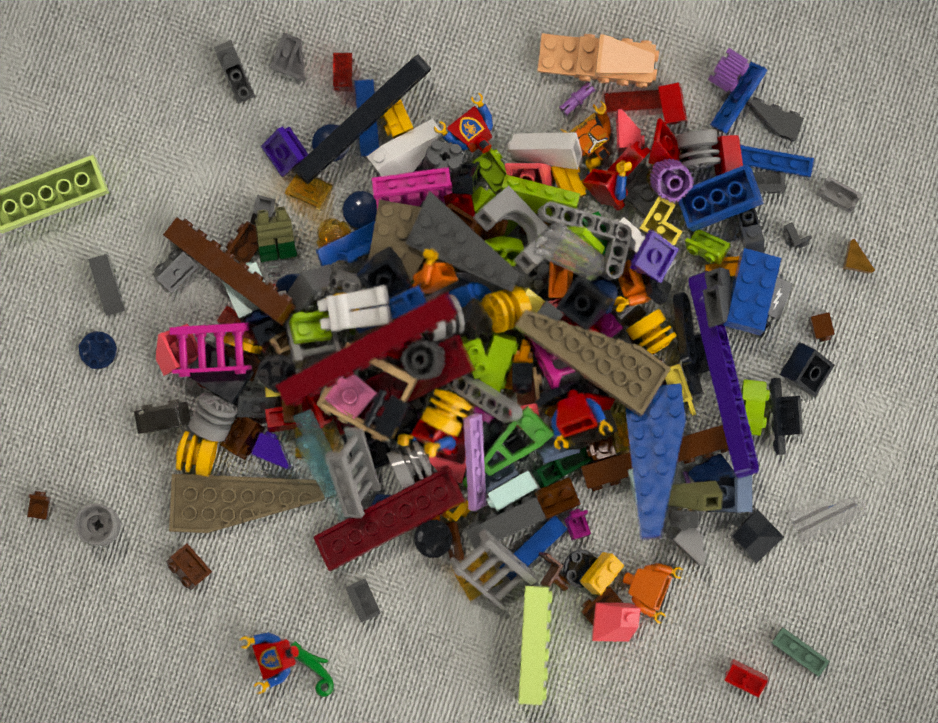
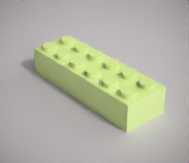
M91 155L1 189L0 233H6L109 194L97 158Z
M525 585L519 704L542 705V701H546L547 689L543 687V683L548 679V669L544 668L545 661L548 662L549 650L546 649V642H550V629H547V622L551 623V610H548V603H552V591H549V587Z

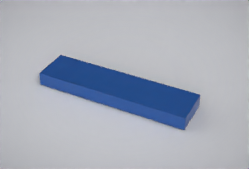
M750 62L747 71L740 77L737 86L729 94L710 123L712 128L727 134L768 70L765 67Z
M373 79L354 81L357 109L375 93ZM377 121L359 137L361 157H367L379 148Z
M740 145L743 165L747 164L753 168L811 177L814 158Z
M553 516L513 554L529 566L539 557V552H544L568 529L556 516ZM501 564L499 568L501 569L505 566V564ZM510 571L506 576L512 580L517 576V572Z

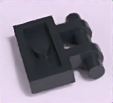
M380 389L377 396L375 395L372 400L374 403L370 411H367L365 414L366 419L363 425L370 427L374 421L378 423L375 431L389 439H393L410 404L394 395H391L389 401L384 399L387 392ZM380 406H383L385 409L380 417L376 414Z

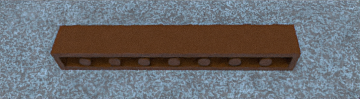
M176 217L163 236L282 325L296 307L291 303L293 300L285 293L280 295L276 292L278 288L271 282L268 284L262 281L264 279L263 276L256 271L252 274L248 271L250 267L243 261L236 262L234 260L235 255L228 250L225 252L220 250L222 246L213 239L211 242L206 239L208 235L200 229L197 231L192 229L194 225L184 218L182 221Z
M723 425L683 436L677 462L683 461L684 464L694 462V457L702 455L704 459L714 456L713 452L720 450L721 453L729 451ZM631 452L582 466L581 471L587 489L591 488L593 492L603 489V484L610 483V486L622 483L621 479L628 477L629 479L628 470L633 469Z

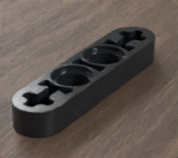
M685 292L673 295V306L680 359L687 366L696 363L697 355L689 297Z

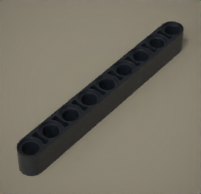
M419 54L414 56L311 151L293 171L305 184H309L421 81L432 68Z

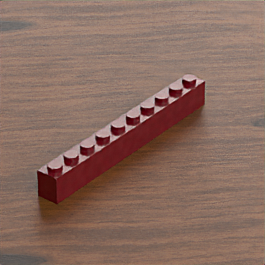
M443 293L277 384L276 387L286 406L293 405L296 407L303 403V398L308 395L312 398L321 393L319 389L325 386L329 389L338 384L336 380L341 377L345 380L354 375V370L358 368L363 370L371 366L370 362L377 359V361H380L388 356L387 352L391 350L396 352L404 348L403 343L409 340L411 343L422 338L420 334L425 331L431 333L439 328L438 324L445 322V324L450 323L456 319L455 315L459 312L449 293Z

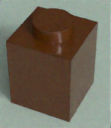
M830 312L808 318L814 340L819 339V342L831 340L830 336L835 335Z

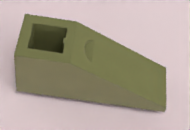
M716 481L675 484L671 486L668 505L698 511L720 510L722 506V491Z

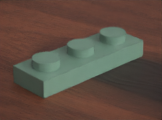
M783 627L771 642L818 677L830 662Z

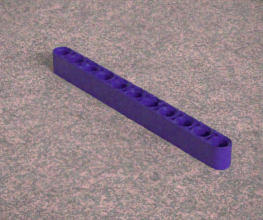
M705 271L689 277L688 282L733 469L738 478L757 474L759 472V464L726 328L723 326V323L714 327H708L703 290L707 289L705 273L709 271Z

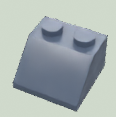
M729 474L720 476V481L716 482L722 491V506L720 510H710L708 512H752V475L738 478L737 476L730 478Z

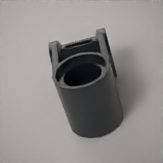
M516 428L507 437L509 439L503 442L504 446L512 454L517 449L527 446ZM530 453L527 454L524 458L518 459L517 461H526L529 458Z

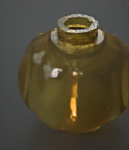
M334 218L326 219L318 227V240L316 243L321 248L351 233V229L344 220L340 222Z

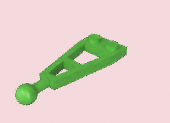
M527 405L522 410L521 418L511 421L485 454V473L490 476L538 449L554 435L553 430ZM518 424L534 442L512 454L503 445V442ZM498 450L505 459L490 466L488 462ZM466 475L463 478V485L465 488L468 489Z

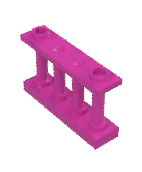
M449 167L372 178L377 210L379 200L420 207L429 191L444 204V196L452 193Z
M250 323L169 327L170 335H176V339L178 338L180 369L172 370V374L178 373L179 377H189L190 373L232 370L235 371V374H246V370L252 369V365L244 366L242 341L244 331H250ZM225 332H232L235 338L236 366L225 367L223 337ZM207 333H214V336H216L217 367H206L205 337H207ZM188 334H195V337H197L199 368L188 369L186 344Z
M524 334L526 340L530 341L531 350L552 390L559 387L562 376L576 372L569 366L555 369L553 361L558 358L550 352L547 353L546 349Z

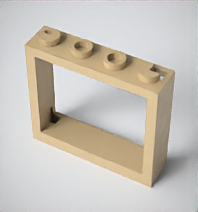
M348 342L345 347L352 344L353 342ZM377 359L370 362L372 365L408 383L401 397V400L407 402L418 379L412 378L405 369L389 361L387 362L385 359L377 361ZM325 387L317 403L324 413L337 415V419L346 424L350 422L355 425L354 428L363 429L364 433L365 431L371 433L372 438L378 439L381 442L382 440L389 439L375 431V425L371 424L370 427L363 425L364 419L360 417H355L354 419L352 414L344 411L348 414L346 415L328 403L325 398L333 387L329 389Z

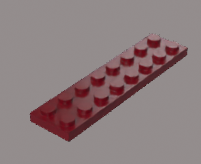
M456 335L438 344V346L444 349L445 356L443 357L446 358L441 374L433 377V379H418L407 403L475 370L460 335ZM403 362L397 364V366L403 369L405 368V366H403ZM386 371L364 381L377 393L380 389L386 391L387 394L384 399L389 401L391 395L401 399L408 385L407 382ZM371 401L358 417L365 420V414L367 411H370L374 402ZM380 406L376 415L381 417L385 407ZM331 413L340 435H345V427H355L350 422L348 424L341 422L337 419V415Z
M447 466L365 509V514L362 518L350 517L313 536L328 571L331 572L420 526L422 523L466 502L451 469Z

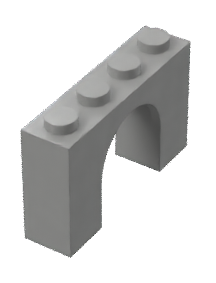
M507 186L474 216L475 220L486 231L504 219L515 221L525 230L528 237V246L514 261L526 274L561 243V240L510 186Z

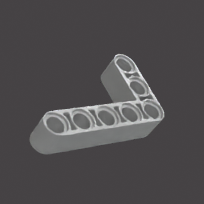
M554 202L546 203L539 208L538 216L542 221L564 228L567 226L584 227L582 219H586L588 221L587 229L595 237L608 241L601 267L602 277L606 280H613L622 275L632 236V230L628 225ZM546 207H548V208L551 209V211H552V216H551V217H549V216L546 214V212H545ZM564 213L570 216L569 222L564 220ZM600 224L605 225V233L600 230ZM619 229L624 233L623 238L618 236ZM614 248L619 250V257L614 255ZM609 266L614 268V275L609 273Z
M469 373L438 388L454 394L455 392L503 422L515 421L522 416V408L519 404L479 379H474V376ZM434 391L428 394L423 405V412H425L427 407H437V405L430 401L431 397L441 399L434 394Z

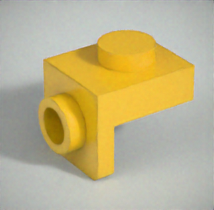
M466 500V502L460 504L454 513L447 511L443 513V516L450 522L453 519L457 522L461 516L465 518L470 512L468 501Z

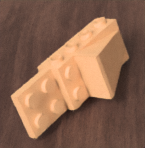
M542 33L537 72L575 76L580 81H590L591 79L598 80L599 83L604 84L617 82V85L628 86V84H636V87L647 88V86H651L652 80L656 81L657 69H654V62H658L659 50H656L655 44L647 40L637 43L633 42V39L622 38V41L604 34H600L599 38H595V35L584 34V37H571Z

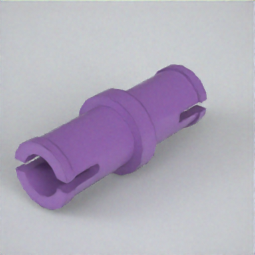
M586 82L576 93L573 92L571 97L559 106V109L562 112L564 111L563 114L568 116L571 111L578 105L581 106L584 103L583 101L595 91L593 86L590 87L591 84L589 82Z

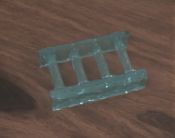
M310 409L293 416L303 435L296 438V444L325 498L329 500L338 496L325 459L328 451H334L315 415Z

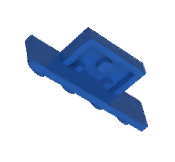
M375 221L317 249L316 253L321 266L331 265L339 260L352 263L357 261L361 255H369Z

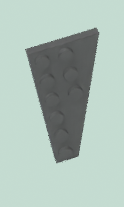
M431 191L428 192L406 244L422 252L425 249L430 250L432 248L437 252L438 259L509 291H513L520 273Z

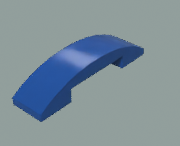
M416 286L389 299V304L373 306L371 308L390 306L391 317L394 319L427 302L420 286ZM376 326L359 327L357 331L360 334Z

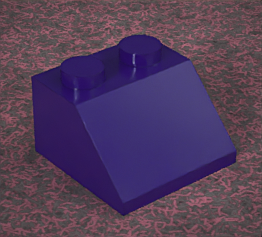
M268 431L265 434L260 433L251 454L283 468L290 469V461L282 442L277 439L278 435Z

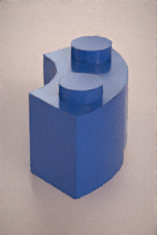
M470 283L448 291L449 295H454L460 306L467 309L473 317L483 315L482 300L485 295L492 293L486 286L480 283Z

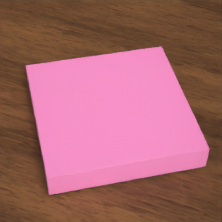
M354 373L353 376L345 380L343 377L338 379V384L333 386L325 399L337 410L348 415L344 412L346 411L352 414V418L355 419L378 393Z

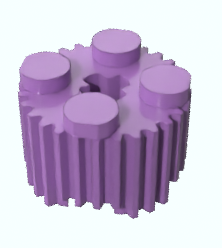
M728 48L726 51L727 57H721L714 69L716 74L714 76L710 75L708 80L724 91L728 92L729 90L732 92L738 84L739 80L737 77L739 74L741 76L745 74L749 63H747L748 60Z
M664 159V162H656L653 165V173H650L652 176L650 177L651 187L664 200L679 202V199H682V196L685 197V193L688 194L687 191L693 188V177L690 176L691 173L681 162L674 159H668V161Z

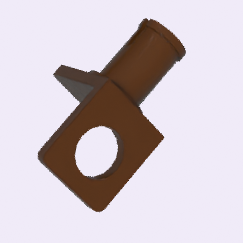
M539 552L538 555L551 564L540 585L550 587L554 583L562 591H566L569 588L566 584L569 586L570 584L559 573L564 565L548 553Z

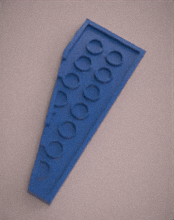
M681 383L660 386L642 416H638L625 406L641 540L661 538L686 423Z

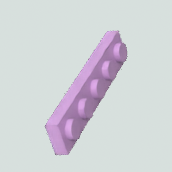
M478 413L464 418L469 510L472 511L487 505L482 414Z

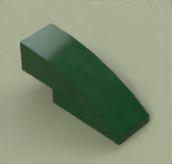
M586 442L579 445V453L551 461L533 471L532 474L539 487L542 489L592 461L593 458L589 457L586 446L588 445Z

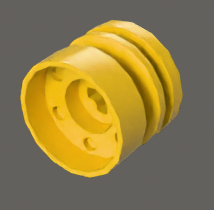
M517 285L514 286L513 291L503 289L502 291L485 295L482 300L484 320L495 333L515 328L514 326L525 310L532 312L529 297Z
M657 309L626 329L631 340L641 338L642 342L638 346L643 347L646 345V351L651 354H655L668 346L677 336L675 332L666 336L665 332L672 327L661 328L660 325L666 318L660 309Z
M435 389L434 394L441 399L431 397L430 401L437 405L436 409L427 407L421 419L444 432L458 436L463 424L456 418L457 416L466 418L467 414L461 411V408L470 411L472 406L462 397L452 392Z
M185 431L176 452V470L181 471L186 463L185 472H190L192 466L196 465L195 471L197 475L209 477L214 464L218 442L203 438L202 442L199 443V437L195 433L190 441L191 432Z

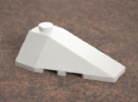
M431 119L383 144L369 154L367 158L381 177L414 172L422 164L428 147L431 146L433 141L440 140L442 137L441 133L438 134L434 131V126L439 131L442 130Z

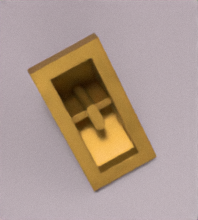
M852 239L848 242L843 269L870 274L875 271L874 267L856 240Z

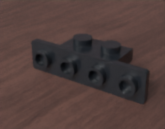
M673 320V332L677 335L676 322ZM701 333L694 335L697 355L696 363L687 366L682 363L691 395L703 392L698 374L710 371Z
M771 378L769 383V390L772 394L770 409L773 413L772 431L775 435L773 449L776 451V455H785V435L803 434L800 396L782 397L781 378Z

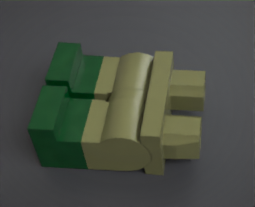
M284 206L275 208L276 217H269L268 211L265 209L257 211V220L254 221L258 256L261 263L278 260L277 251L280 259L297 257L291 219Z

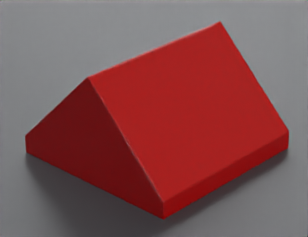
M661 118L657 119L648 160L650 164L660 161L664 162V159L667 161L668 159L679 161L681 150L678 149L677 138Z

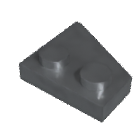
M283 32L270 69L304 82L302 39Z

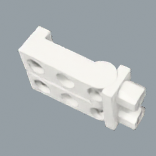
M379 286L336 296L331 295L327 296V299L318 301L319 311L329 310L330 318L321 319V328L340 331L341 329L389 324L392 322L390 306L351 312L353 309L389 304L387 286Z

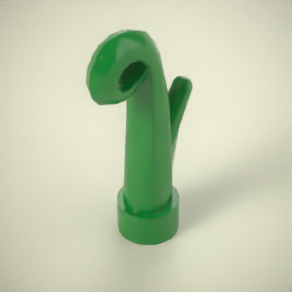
M294 641L290 646H296L299 650V655L294 658L322 678L316 684V693L321 697L329 696L334 688L333 679L320 664L327 663L328 660L307 652L299 643ZM322 684H327L326 691L321 690Z

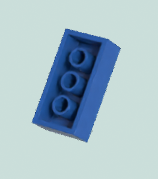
M747 164L694 185L693 188L687 191L688 194L685 193V197L682 196V199H679V205L687 228L692 232L764 204L752 168Z
M746 248L742 250L732 285L729 314L723 326L756 335H761L765 331L780 267V257Z

